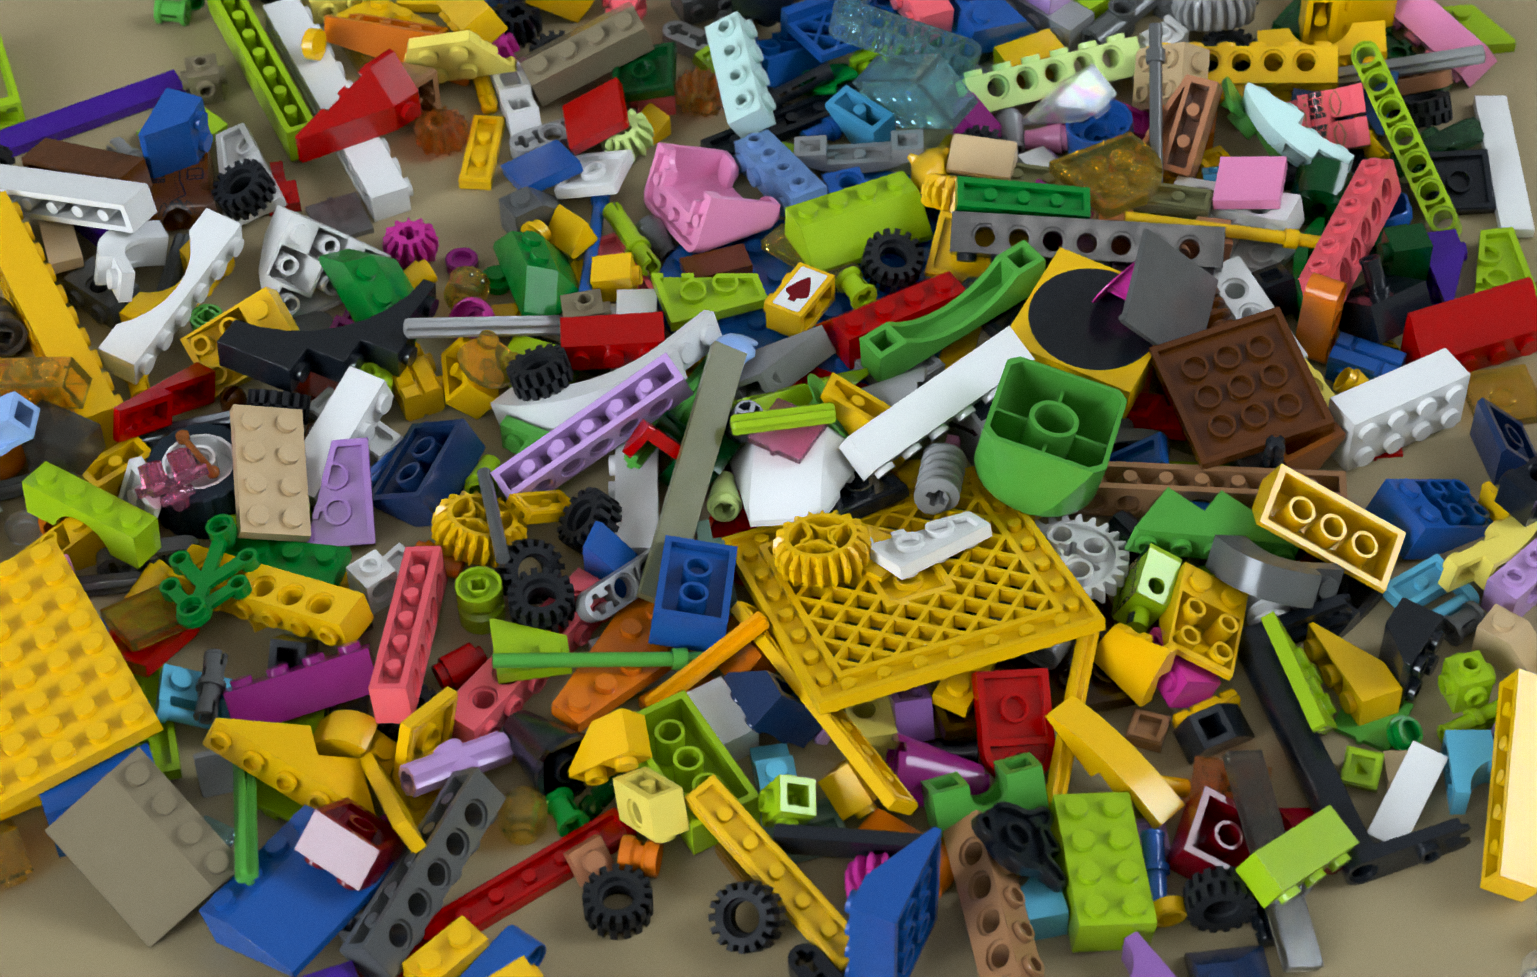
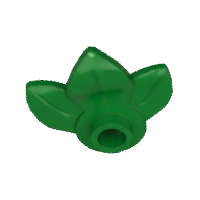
M846 63L830 64L835 79L804 95L836 94L837 84L849 79L858 78V72ZM813 77L797 86L800 88L814 81L815 78Z

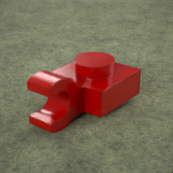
M282 160L269 162L271 173L288 204L284 207L294 212L302 211L296 179L286 181ZM275 211L269 213V216H273Z

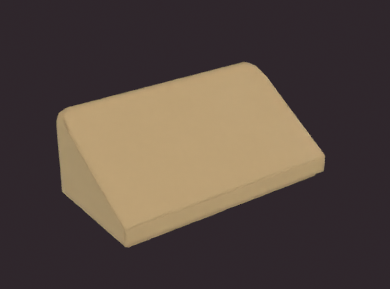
M954 134L946 173L1011 180L1018 161L1017 143L1014 141Z

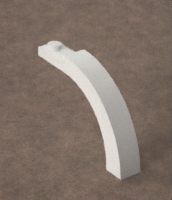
M703 310L661 344L637 360L604 375L569 384L567 388L561 387V392L558 394L552 392L549 394V398L544 399V396H541L538 401H533L532 398L529 401H523V398H517L512 387L490 403L499 426L506 415L550 432L665 352L684 379H688L685 371L709 352L711 344L718 337L722 336L714 311Z

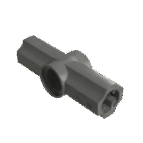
M1110 0L1108 10L1081 31V39L1084 42L1096 40L1097 45L1107 43L1106 37L1124 33L1125 37H1128L1135 31V23L1157 7L1162 0Z

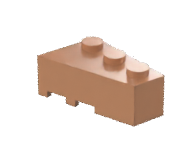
M1186 74L1163 107L1164 175L1175 178L1178 176L1197 177L1223 92L1219 82ZM1149 128L1142 142L1127 160L1134 167L1150 171Z

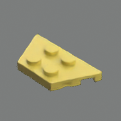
M471 30L409 38L407 53L404 57L405 63L434 68L437 71L438 83L515 72L517 67V60L514 57L510 56L505 59L498 55V47L482 40L479 35Z

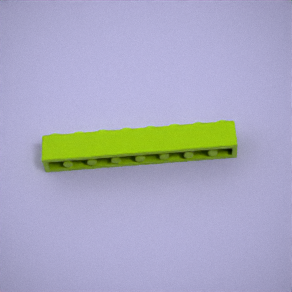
M207 0L210 14L290 161L298 160L295 136L313 116L248 0Z

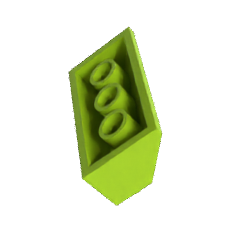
M903 170L785 207L784 238L804 264L827 273L861 263L867 240L870 237L873 239V235L877 231L882 235L883 230L886 228H890L891 234H894L895 228L901 229L900 235L902 236L905 235L906 231L911 233V241L917 238L920 243L933 239L924 205L921 203L919 189Z

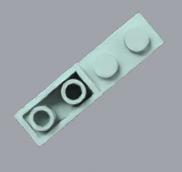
M1250 82L1247 83L1242 99L1243 107L1258 132L1281 156H1287V160L1296 167L1304 162V165L1311 164L1312 158H1331L1349 165L1348 171L1350 172L1354 155L1349 153L1344 146L1333 144L1321 137L1316 130L1302 126L1305 114L1294 104L1285 103L1273 96L1264 87H1257Z

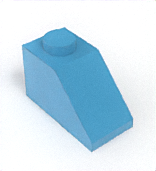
M847 85L825 103L826 110L851 144L891 141V131H896L894 113Z

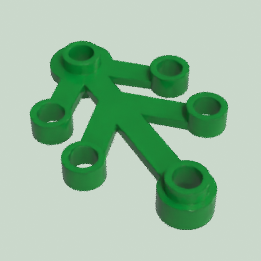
M218 514L206 523L205 529L211 540V545L201 571L194 564L190 554L185 550L177 551L169 558V564L173 572L177 575H184L195 587L193 594L187 595L179 579L176 577H169L159 585V590L164 600L174 602L177 605L176 619L183 628L193 629L203 626L211 618L214 608L231 597L243 599L252 591V586L245 575L231 576L240 570L252 572L259 568L261 559L256 549L245 548L235 558L219 567L226 547L235 542L238 533L232 516L228 514ZM231 577L227 585L210 594L211 589Z

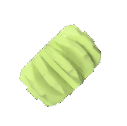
M631 108L627 111L630 127L600 142V144L605 149V152L632 150L636 160V157L639 155L646 156V149L653 147L652 137L654 136V130L642 112L636 114Z

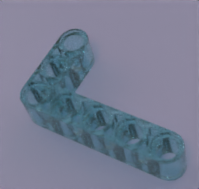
M835 0L828 31L833 38L956 80L964 79V72L977 69L982 49L976 41L870 6L871 0Z

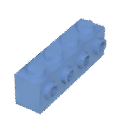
M769 129L759 133L748 134L745 138L734 141L736 155H733V158L739 167V174L742 173L749 180L753 188L756 187L763 196L775 198L781 204L780 215L782 217H785V207L828 194L827 186Z

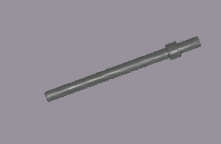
M1150 23L1149 48L1146 49V64H1149L1150 181L1163 183L1162 64L1166 63V49L1162 48V24Z

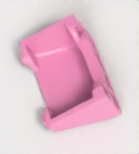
M658 142L644 190V202L647 209L656 218L662 220L665 228L686 251L690 253L707 252L771 229L779 219L781 204L771 196H763L759 200L741 197L733 188V183L738 178L739 167L727 150Z

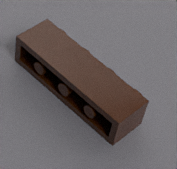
M50 138L43 139L21 157L23 166L28 168L147 183L149 188L153 186L145 158Z

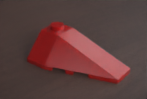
M389 48L366 63L358 71L360 77L349 89L343 86L337 93L339 99L328 110L321 109L295 136L298 157L302 163L397 131L422 114L419 90L393 50Z

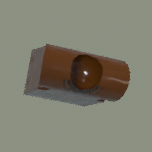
M210 150L204 153L198 164L155 179L151 178L153 186L149 189L157 212L148 221L160 220L165 231L191 229L206 208L217 212L213 199L214 196L212 195V190L214 189L212 186L214 183V166Z

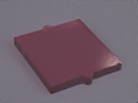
M777 398L769 410L796 407V405ZM829 424L754 433L748 436L747 442L769 451L772 456L779 455L800 464Z

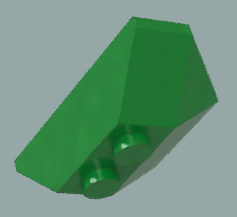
M510 231L494 242V252L521 316L560 315L563 313L560 295L577 293L579 290V283L567 257L546 238L533 231H525L524 233Z
M348 248L322 255L318 259L354 323L389 309L414 290L397 259Z

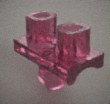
M179 448L167 453L166 457L172 470L168 474H165L160 460H154L139 466L138 472L142 486L135 488L138 499L148 495L152 498H157L166 494V496L160 498L162 507L166 508L171 505L179 512L189 508V496L195 494V488L191 484L185 487L183 485L209 474L206 463L196 464L189 448Z

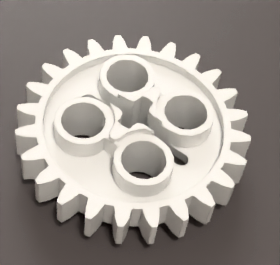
M1078 514L1075 520H1070L1068 515L1062 516V521L1049 517L1048 524L1046 525L1039 520L1035 521V524L1091 600L1096 599L1103 604L1105 603V594L1116 596L1117 587H1124L1125 577L1129 573V551L1124 549L1126 541H1119L1118 531L1109 533L1108 523L1097 527L1095 517L1086 523L1083 522L1082 514Z

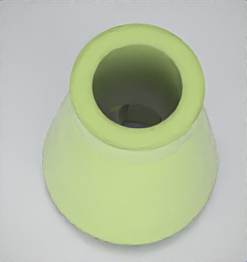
M722 471L714 480L707 501V510L715 520L720 522L734 520L742 510V501L735 484L734 475L728 471Z

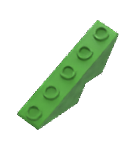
M1167 487L1135 526L1124 549L1141 554L1152 543L1177 557L1208 559L1215 535L1246 536L1263 550L1293 561L1296 560L1295 556L1300 548L1257 525L1252 510L1222 490L1204 511Z

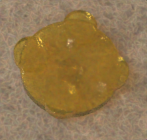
M483 330L478 338L469 340L464 346L460 347L457 359L463 373L472 382L489 389H501L511 384L506 367L509 366L508 363L511 360H516L515 356L519 353L511 352L508 347L500 343L498 336L493 331Z

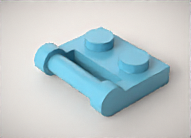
M1435 554L1389 580L1383 597L1396 608L1403 597L1421 606H1425L1446 594L1447 592L1438 584L1445 560L1438 554ZM1468 583L1452 590L1456 596L1432 609V611L1443 616H1451L1461 610L1463 603L1470 600L1479 604L1480 598L1477 591Z
M163 664L160 671L155 713L160 723L165 724L168 720L210 729L212 724H201L199 720H194V711H192L195 710L197 702L196 681L201 677L202 672ZM224 677L226 688L231 687L229 681L233 679ZM221 695L218 718L231 719L224 696Z

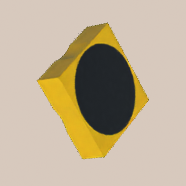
M1060 247L1010 327L1033 356L1034 361L1120 390L1127 399L1122 417L1125 419L1144 388L1147 375L1153 366L1148 350L1149 347L1154 345L1123 325L1118 319L1119 315L1123 312L1125 300L1109 292L1096 303H1092L1097 294L1118 276L1121 271Z

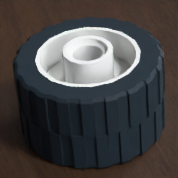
M212 423L188 425L185 428L172 431L168 436H164L152 448L146 463L152 471L160 491L161 509L158 519L161 520L162 525L166 529H170L178 536L191 535L197 539H210L205 529L209 519L218 514H236L231 429L223 425H212ZM187 430L190 434V441L211 465H216L219 468L220 474L217 478L210 479L207 477L206 469L191 453L190 449L185 445L177 443L175 434L178 431Z

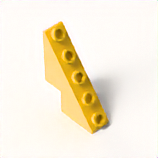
M215 718L202 742L203 746L302 806L307 805L317 809L348 797L375 814L365 774L360 764V758L318 755L311 726Z

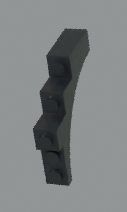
M423 279L408 296L389 309L368 319L341 327L314 331H286L259 327L234 320L217 341L219 365L290 393L296 389L300 382L306 381L310 372L340 383L349 366L360 369L364 363H375L389 371L392 375L399 377L407 366L413 365L418 353V348L415 347V339L417 338L408 339L403 333L404 320L407 318H432L436 314L439 306V300L436 298V283Z

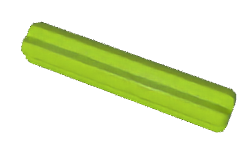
M828 402L733 414L730 417V427L732 434L738 436L833 424L836 421V410L834 404Z

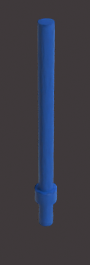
M611 195L591 196L590 202L593 208L589 226L598 237V240L585 251L578 292L592 290L590 283L592 256H598L604 221L602 211L610 203Z

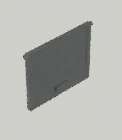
M1143 229L1123 312L1119 315L1118 319L1123 325L1154 346L1206 330L1218 279L1150 229Z

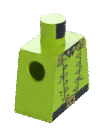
M1150 543L1129 566V573L1125 577L1124 587H1117L1116 596H1114L1112 617L1132 627L1137 633H1147V629L1167 610L1170 604L1182 559Z

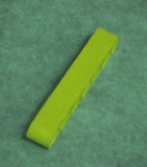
M1371 41L1359 42L1351 51V60L1431 231L1456 229L1458 236H1460L1462 233L1461 221L1379 47ZM1366 57H1375L1371 63L1361 64ZM1387 83L1385 89L1374 91L1378 84ZM1400 110L1396 117L1386 118L1390 111ZM1404 137H1413V140L1408 145H1399V142ZM1426 164L1423 171L1419 173L1412 172L1416 165ZM1429 192H1439V195L1434 200H1424ZM1443 219H1452L1451 225L1447 228L1441 229L1437 227Z

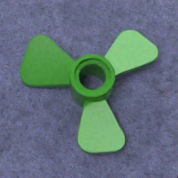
M1227 76L1222 81L1225 100L1220 105L1231 111L1227 116L1228 120L1247 140L1256 135L1269 156H1281L1255 128L1243 107L1242 97L1231 79Z

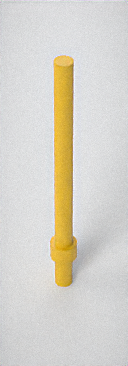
M1125 211L1123 221L1226 227L1225 237L1282 244V248L1297 249L1298 246L1315 248L1321 237L1320 235L1300 233L1299 229L1285 228L1284 231L1129 211Z

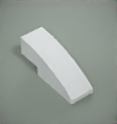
M517 61L515 72L490 75L502 116L505 117V123L511 137L518 132L540 126L539 107L532 96L531 84L520 63Z

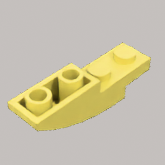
M1512 516L1502 521H1494L1486 529L1484 540L1477 542L1473 547L1464 551L1454 552L1445 559L1438 584L1447 593L1473 581L1481 589L1485 590L1487 579L1535 539L1537 521L1527 527H1524Z

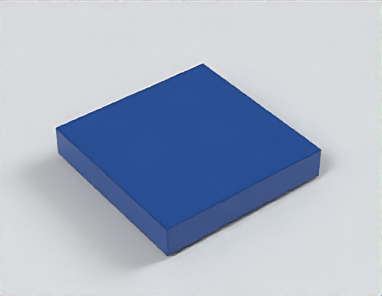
M558 139L500 165L503 175L518 190L529 186L543 191L583 172L581 162Z

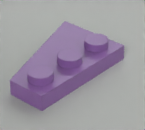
M368 437L332 440L317 503L312 515L311 537L305 543L344 547L376 545Z

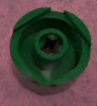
M1323 157L1312 158L1311 164L1304 165V162L1298 165L1290 193L1301 195L1305 218L1303 226L1311 224L1318 217H1325L1324 226L1326 228L1353 177V174L1348 171L1349 165L1335 159Z

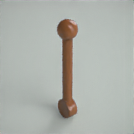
M187 430L178 431L175 434L177 443L185 445L190 449L191 453L206 469L207 477L210 479L217 478L220 474L219 468L216 465H211L190 441V434Z

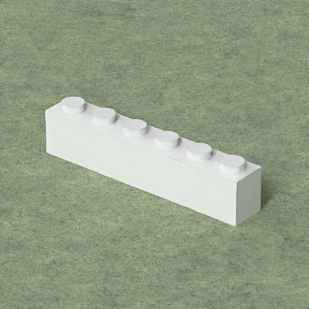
M0 164V192L6 190L11 202L18 201L24 218L135 233L157 212L147 183Z
M1008 326L849 435L841 443L839 449L863 481L873 475L880 479L895 467L893 461L901 455L907 460L923 448L920 445L921 441L927 437L931 441L939 438L949 430L946 424L955 418L959 423L976 411L973 405L980 400H983L985 404L992 401L1007 359L1018 356L1033 361L1035 359L1012 328Z

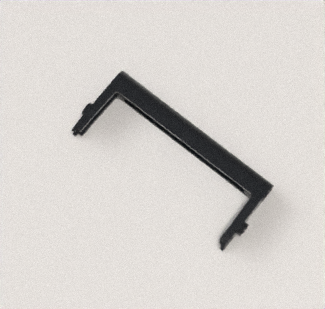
M1349 594L1335 595L1315 602L1313 608L1299 607L1277 617L1294 644L1306 640L1309 623L1314 622L1328 631L1348 624L1349 619L1347 616L1352 613V610L1347 608V602L1351 597ZM1262 621L1242 629L1237 656L1312 811L1316 814L1328 805H1331L1359 841L1347 853L1351 860L1343 865L1341 869L1348 884L1360 885L1420 863L1429 864L1435 862L1441 856L1457 851L1471 843L1469 837L1460 836L1469 831L1471 827L1469 823L1461 824L1459 818L1450 819L1380 843L1372 842L1318 732L1314 733L1307 721Z

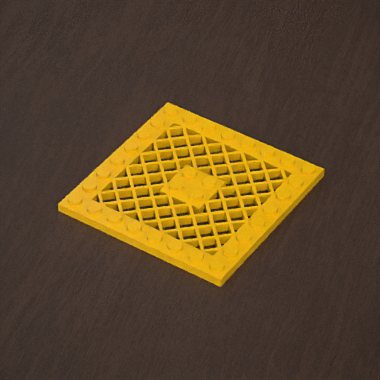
M975 466L965 468L960 499L955 506L956 508L966 509L965 511L955 509L954 507L935 515L923 513L914 502V491L917 483L915 482L907 485L910 497L861 518L863 526L873 527L891 535L892 531L896 530L888 529V527L897 528L898 530L904 528L906 532H916L924 530L926 523L931 521L921 519L922 517L932 519L933 521L966 511H971L991 524L992 537L978 543L973 548L965 549L953 555V557H958L959 559L948 558L942 563H936L918 572L917 575L911 578L901 580L892 574L884 582L880 583L873 577L861 574V577L858 578L851 577L850 584L838 583L837 588L825 586L821 590L819 587L813 586L806 590L804 584L793 586L792 581L783 580L782 574L777 572V568L774 565L773 540L776 538V531L783 529V525L761 526L722 538L725 541V545L738 547L735 571L758 610L767 618L770 624V631L820 715L837 712L843 708L873 701L900 691L910 690L913 687L943 680L973 669H980L993 663L1016 658L1043 648H1050L1073 639L1086 637L1090 634L1106 630L1105 617L1029 514L1017 511L995 498L981 483ZM982 546L991 547V548H993V550H992V549H987V548H982ZM972 561L982 562L983 565L972 563ZM996 565H997V566H1002V567H1007V570H1006V569H1002V568H997ZM963 575L967 577H972L973 579L962 578L961 576ZM987 580V581H991V582H996L997 585L991 584V583H986L985 581ZM1010 585H1011V586L1020 587V588H1022V589L1020 590V589L1010 588ZM845 586H850V587H855L856 589L853 590V589H848V588H844V587H845ZM811 596H815V597H820L821 599H820V600H817V599H812V598H810V597H811ZM975 596L985 597L987 600L975 598ZM834 601H839V602H843V603H845V604H844V605H840V604H836V603H833V602H834ZM1000 601H1004V602H1009V603H1012V604H1011V605H1007V604H1002V603H999V602H1000ZM858 606H862V607H867V608H869V609H868V610H863V609H859V608H857V607H858ZM941 606H945V607H949V608H953V609H952V610H947V609H942V608H940V607H941ZM1024 606L1033 607V608H1037V609H1036V610L1026 609V608H1024ZM965 611L977 613V615L966 614ZM823 616H826V617H831V618H834V619H833V621H831V620L822 619V618H823ZM908 616V617H913V618H918V619L915 621V620L905 619V617ZM989 617L1001 618L1002 620L989 619ZM847 621L858 623V625L854 626L846 623ZM932 621L936 623H941L942 625L938 626L929 623ZM871 626H872V627L881 628L882 630H881V631H877V630H873V629H870V628H871ZM954 627H960V628H964V629H967V630H966V631H961V630L954 629ZM895 632H900V633H904V634H907V635H906V636H900V635H896V634H894V633H895ZM840 637L847 640L844 642L840 640H835V638ZM920 637H923V638L932 639V640H931L930 642H928V641L919 640V638H920ZM862 642L872 645L870 647L859 645V643ZM884 648H890V649H894V650H896V651H895V652H890V651H885V650H883V649H884ZM849 658L860 660V662L856 663L847 660Z

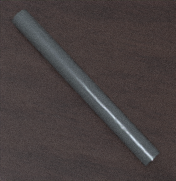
M482 467L477 471L495 560L499 564H506L510 560L493 478L490 474L491 470L487 467Z

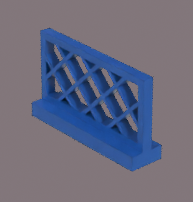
M804 0L781 8L780 35L786 40L795 38L820 63L911 31L905 28L903 20L896 19L897 16L901 17L898 10H894L890 6V0ZM875 13L891 15V18L877 17L874 15ZM849 22L865 24V27L850 26ZM872 25L878 27H885V29L877 30L870 29V27ZM823 31L837 33L839 36L822 35ZM845 35H851V36H858V37H860V38H857V39H848V38H844V36H845ZM818 44L835 47L823 50L818 46Z

